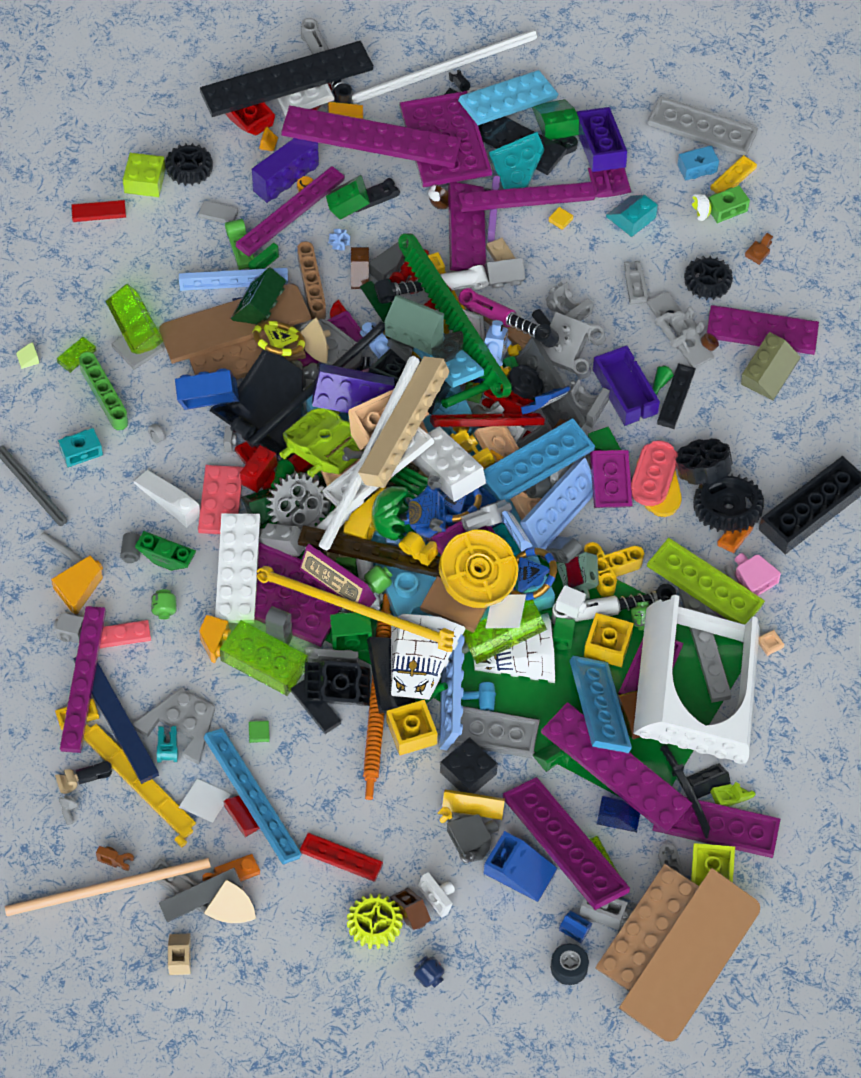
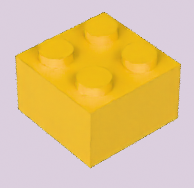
M596 613L586 641L584 657L622 667L634 623Z
M425 700L386 711V722L399 756L437 745L438 733Z

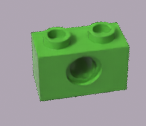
M740 185L728 188L721 193L713 194L708 198L712 207L710 214L717 223L745 213L749 208L750 200Z

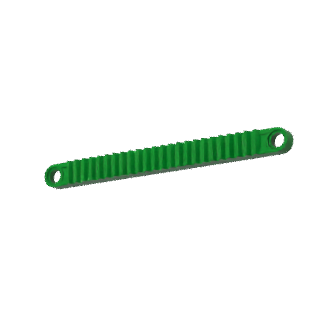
M401 234L398 244L406 257L405 261L409 262L408 266L412 267L411 271L415 273L414 276L419 278L418 282L422 283L421 287L425 288V293L429 294L428 298H431V302L436 304L435 308L439 309V312L444 313L445 324L449 325L448 329L453 331L452 335L456 336L455 340L460 341L459 346H463L462 350L467 352L484 369V375L480 377L484 379L483 383L489 386L497 398L508 397L512 389L510 381L414 234Z

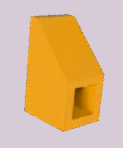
M206 615L199 630L200 640L211 662L216 663L217 658L223 654V644L225 640H229L231 630L229 629L228 621Z

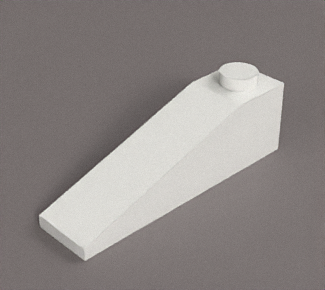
M146 470L134 481L136 486L186 528L200 517L199 504L194 499L149 470Z

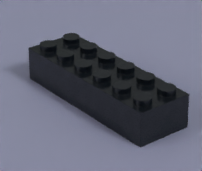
M841 456L761 518L759 531L786 555L861 496V472L844 456Z

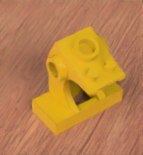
M461 428L458 430V433L450 435L467 453L475 452V455L472 457L483 467V470L496 462L488 447L480 452L477 450L476 445L478 442L473 434L469 436L466 429L463 430Z

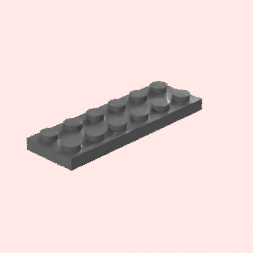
M531 337L516 360L519 365L530 366L539 374L538 377L543 381V388L539 395L552 389L566 387L540 341ZM569 392L559 400L541 408L552 429L560 418L568 421L573 418L580 428L586 423Z

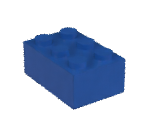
M218 369L213 373L200 372L195 376L186 374L175 379L177 401L184 410L239 402L237 380L228 369Z

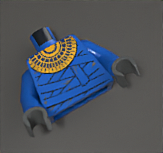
M434 475L428 478L426 489L415 499L409 501V512L400 514V519L405 522V525L410 524V527L417 534L426 538H431L437 532H446L445 498L437 490V488L440 489L442 487L441 483L438 482L440 477Z

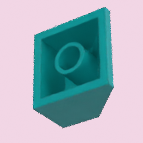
M632 195L609 212L606 217L629 236L633 237L656 218L658 204L646 195Z

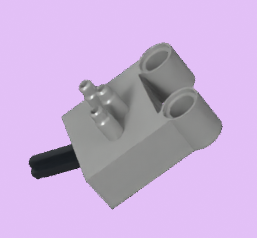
M540 309L535 310L532 313V317L538 325L548 324L559 335V341L555 346L548 348L542 344L553 365L575 373L581 379L589 377L591 367L587 360L579 359L588 337L593 345L599 346L605 342L606 335L602 327L599 325L591 326L558 312H555L552 322H550ZM595 332H600L601 336L599 338H592ZM585 365L587 367L584 372H578L579 366Z

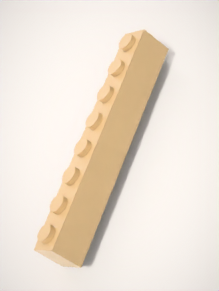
M423 357L358 472L365 485L385 488L391 479L394 470L399 465L404 452L407 450L413 436H415L419 425L424 420L434 398L448 377L450 371L444 359Z

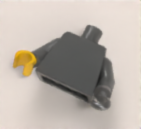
M447 807L441 808L437 812L443 815L440 818V822L445 823L449 821L447 822V833L456 847L460 859L464 863L483 860L490 850L492 840L490 834L499 830L495 820L484 823L478 814L451 812Z

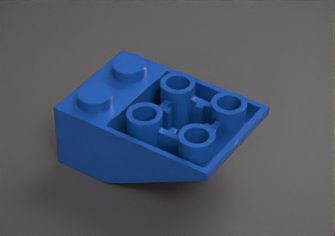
M506 831L503 832L484 864L485 875L539 902L558 869L523 840Z

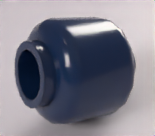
M425 956L414 966V976L426 988L431 985L435 988L444 980L441 976L445 973V969L435 957L428 958Z

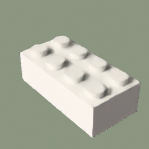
M440 426L427 433L433 438L435 443L412 462L426 476L434 475L440 477L438 480L442 485L440 489L455 502L486 484L483 467Z

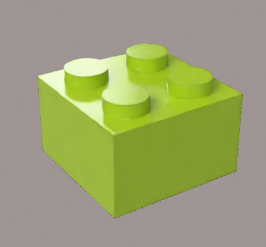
M129 153L123 176L124 193L159 197L166 171L164 156Z

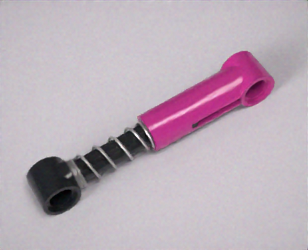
M466 288L459 294V302L469 311L476 312L493 321H502L504 326L516 327L517 330H522L525 334L529 333L531 337L540 341L545 347H553L559 341L558 333L548 324L536 325L534 321L530 322L528 319H523L521 315H516L515 310L480 295L471 288Z

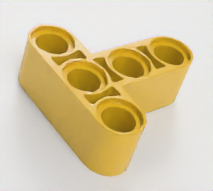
M589 542L584 547V552L597 555L598 569L601 570H598L599 584L596 588L603 597L614 595L617 583L616 577L639 570L643 564L644 550L639 546H631L607 555L604 554L600 545L595 542Z

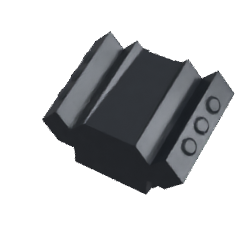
M326 660L323 662H305L304 700L331 704L370 706V668L360 666V663Z

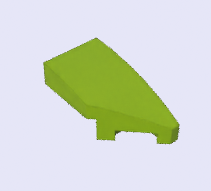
M737 782L734 785L714 787L710 791L715 804L727 807L749 800L756 795L754 791L751 790L749 792L740 787V784Z

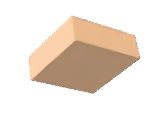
M774 630L759 637L758 644L767 656L784 648V643Z

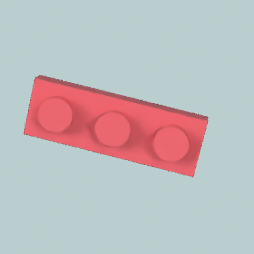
M148 620L103 627L100 648L151 641Z

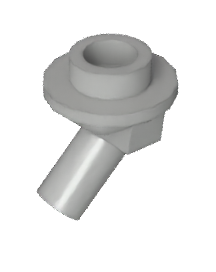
M65 795L64 798H59V802L62 806V814L67 825H71L75 822L71 810L77 808L78 804L75 798Z

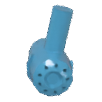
M491 682L480 683L479 691L463 692L462 700L479 699L481 710L493 711L496 696L495 686Z

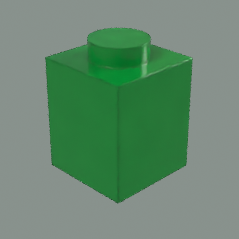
M556 617L553 647L559 650H571L575 620Z

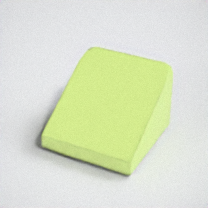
M33 342L16 353L21 369L39 364Z

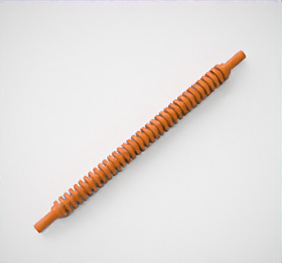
M385 593L383 594L381 611L392 615L390 603ZM377 620L376 637L391 638V625ZM373 674L363 777H365L366 800L373 799L374 782L379 778L384 713H379Z

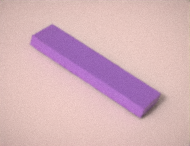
M494 176L492 190H499L500 176ZM490 209L488 243L495 240L497 209Z

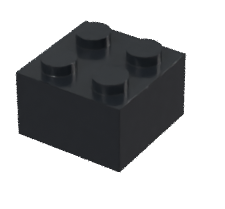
M469 737L440 762V773L460 792L474 794L497 775L498 763Z

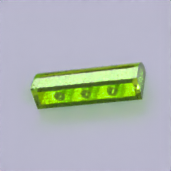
M129 284L124 285L105 301L132 353L142 354L153 350L164 341L138 291Z
M525 600L520 628H485L486 618L479 622L474 633L465 629L463 635L476 664H479L546 631L547 628L534 601Z

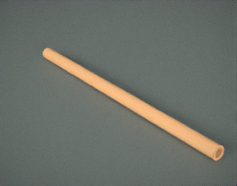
M209 858L7 905L5 906L6 915H15L211 868Z

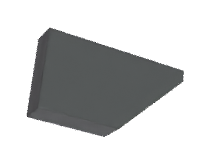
M394 339L388 341V346L407 363L414 347Z

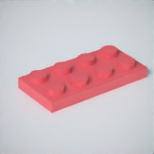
M205 466L198 533L220 534L221 514H239L242 491L240 472L243 467Z

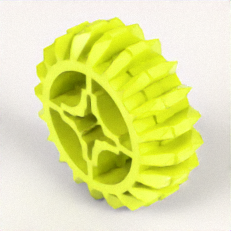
M380 893L377 895V898H373V894H370L369 899L362 896L361 902L356 900L354 902L355 907L351 906L349 908L350 913L347 914V920H349L347 928H350V936L354 935V941L361 940L360 945L362 947L368 943L369 949L372 948V945H376L378 950L382 943L387 947L388 940L394 943L395 936L400 935L399 929L403 927V923L400 922L403 920V916L399 914L400 908L395 907L396 902H389L388 896L381 899ZM380 910L386 912L390 916V918H387V916L382 915L380 913ZM377 915V923H375L373 927V920H375V916ZM359 924H362V926L367 927L369 929V933L364 931L359 926Z

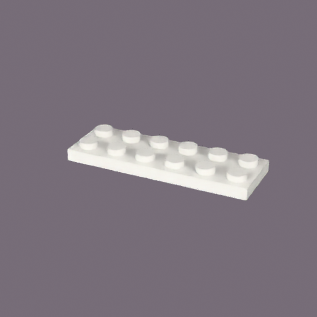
M418 427L415 436H413L392 477L435 443L433 438L420 427ZM359 461L322 490L324 496L336 507ZM362 481L348 512L379 487L365 485Z
M221 514L215 617L226 620L228 623H255L260 514Z

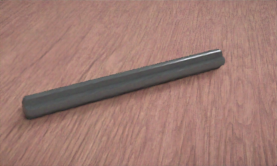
M0 446V459L59 526L66 524L67 517L4 446Z

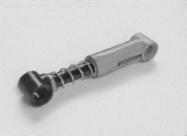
M312 18L304 19L301 23V39L307 43L311 53L315 54L329 50L318 29V22ZM342 79L331 82V88L335 96L334 102L351 104L352 87L342 83Z

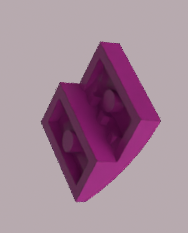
M625 167L592 172L591 168H588L596 197L604 198L631 193Z

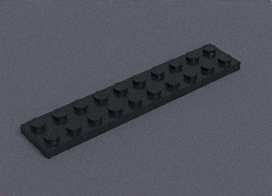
M360 40L200 87V93L211 116L216 117L372 71L374 65Z

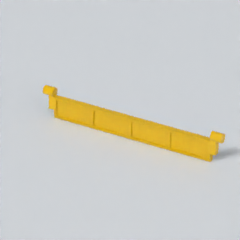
M97 724L91 728L86 725L83 739L105 761L110 762L112 768L179 834L174 840L181 848L187 844L185 839L193 833L192 827L196 822L183 809L179 808V805L153 779L141 784L121 747Z

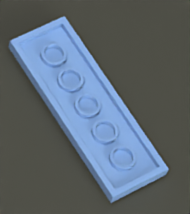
M585 457L578 459L520 522L534 548L546 549L593 497L592 474Z
M462 634L457 641V647L455 650H452L448 658L447 666L441 672V683L446 682L448 689L441 692L439 749L446 751L455 743L456 738L462 734L463 724L460 723L463 714L461 699L464 690L461 688V682L464 677V671L461 670L464 661L462 646L465 638Z

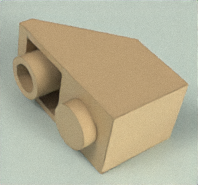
M191 933L169 934V975L191 974Z

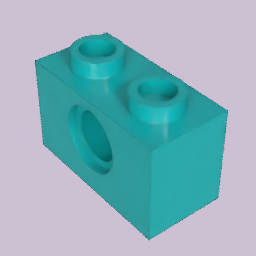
M94 428L83 430L80 433L65 436L58 440L60 452L67 468L103 456L102 446Z

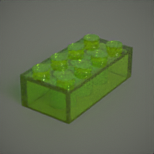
M242 620L239 621L219 649L222 662L285 696L289 695L291 692L290 688L299 681L305 670V662H308V655Z

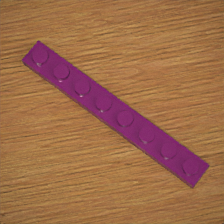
M331 166L239 239L235 247L248 257L251 256L342 183L345 176Z
M584 182L458 193L457 201L460 211L465 212L592 201L596 195L592 183Z
M86 606L60 744L61 752L81 753L106 615L105 607Z

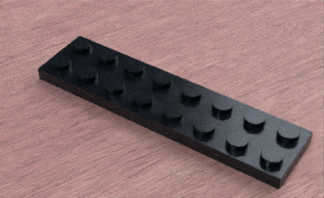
M449 88L444 95L458 92ZM505 116L478 125L483 142L496 149L535 133ZM538 134L543 144L544 152L536 170L549 175L566 154L567 148Z

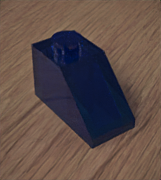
M602 796L597 825L637 833L640 813L623 800Z

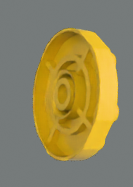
M471 530L456 535L447 544L440 557L439 574L446 591L456 601L473 608H485L503 601L512 591L518 577V563L511 547L500 536L486 530ZM479 567L481 573L477 572L474 568Z

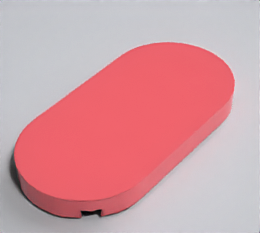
M660 440L653 441L651 444L645 445L640 453L631 481V492L634 500L642 505H658L668 495L677 466L675 459L678 457L677 451L674 450L670 443Z

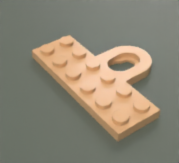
M507 426L484 427L477 429L473 433L482 450L488 447L489 450H494L504 458L519 449ZM525 490L510 500L523 520L542 498H529Z

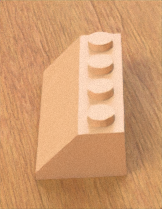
M393 390L349 409L351 435L360 451L366 448Z

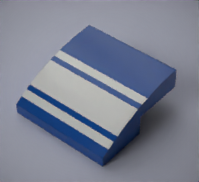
M570 387L552 389L536 396L535 401L521 407L522 414L533 412L559 400L570 391Z

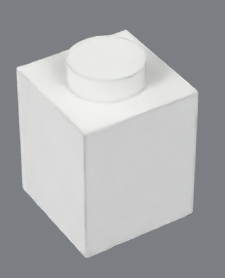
M565 585L556 601V610L577 619L579 614H583L588 604L585 602L586 594Z

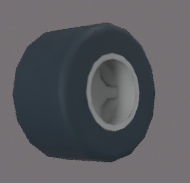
M568 943L559 946L552 954L550 968L553 977L564 985L578 984L587 975L588 955L577 944Z

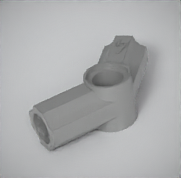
M505 499L485 505L480 510L461 516L463 528L468 532L483 526L487 527L503 521L502 512H510L512 506Z

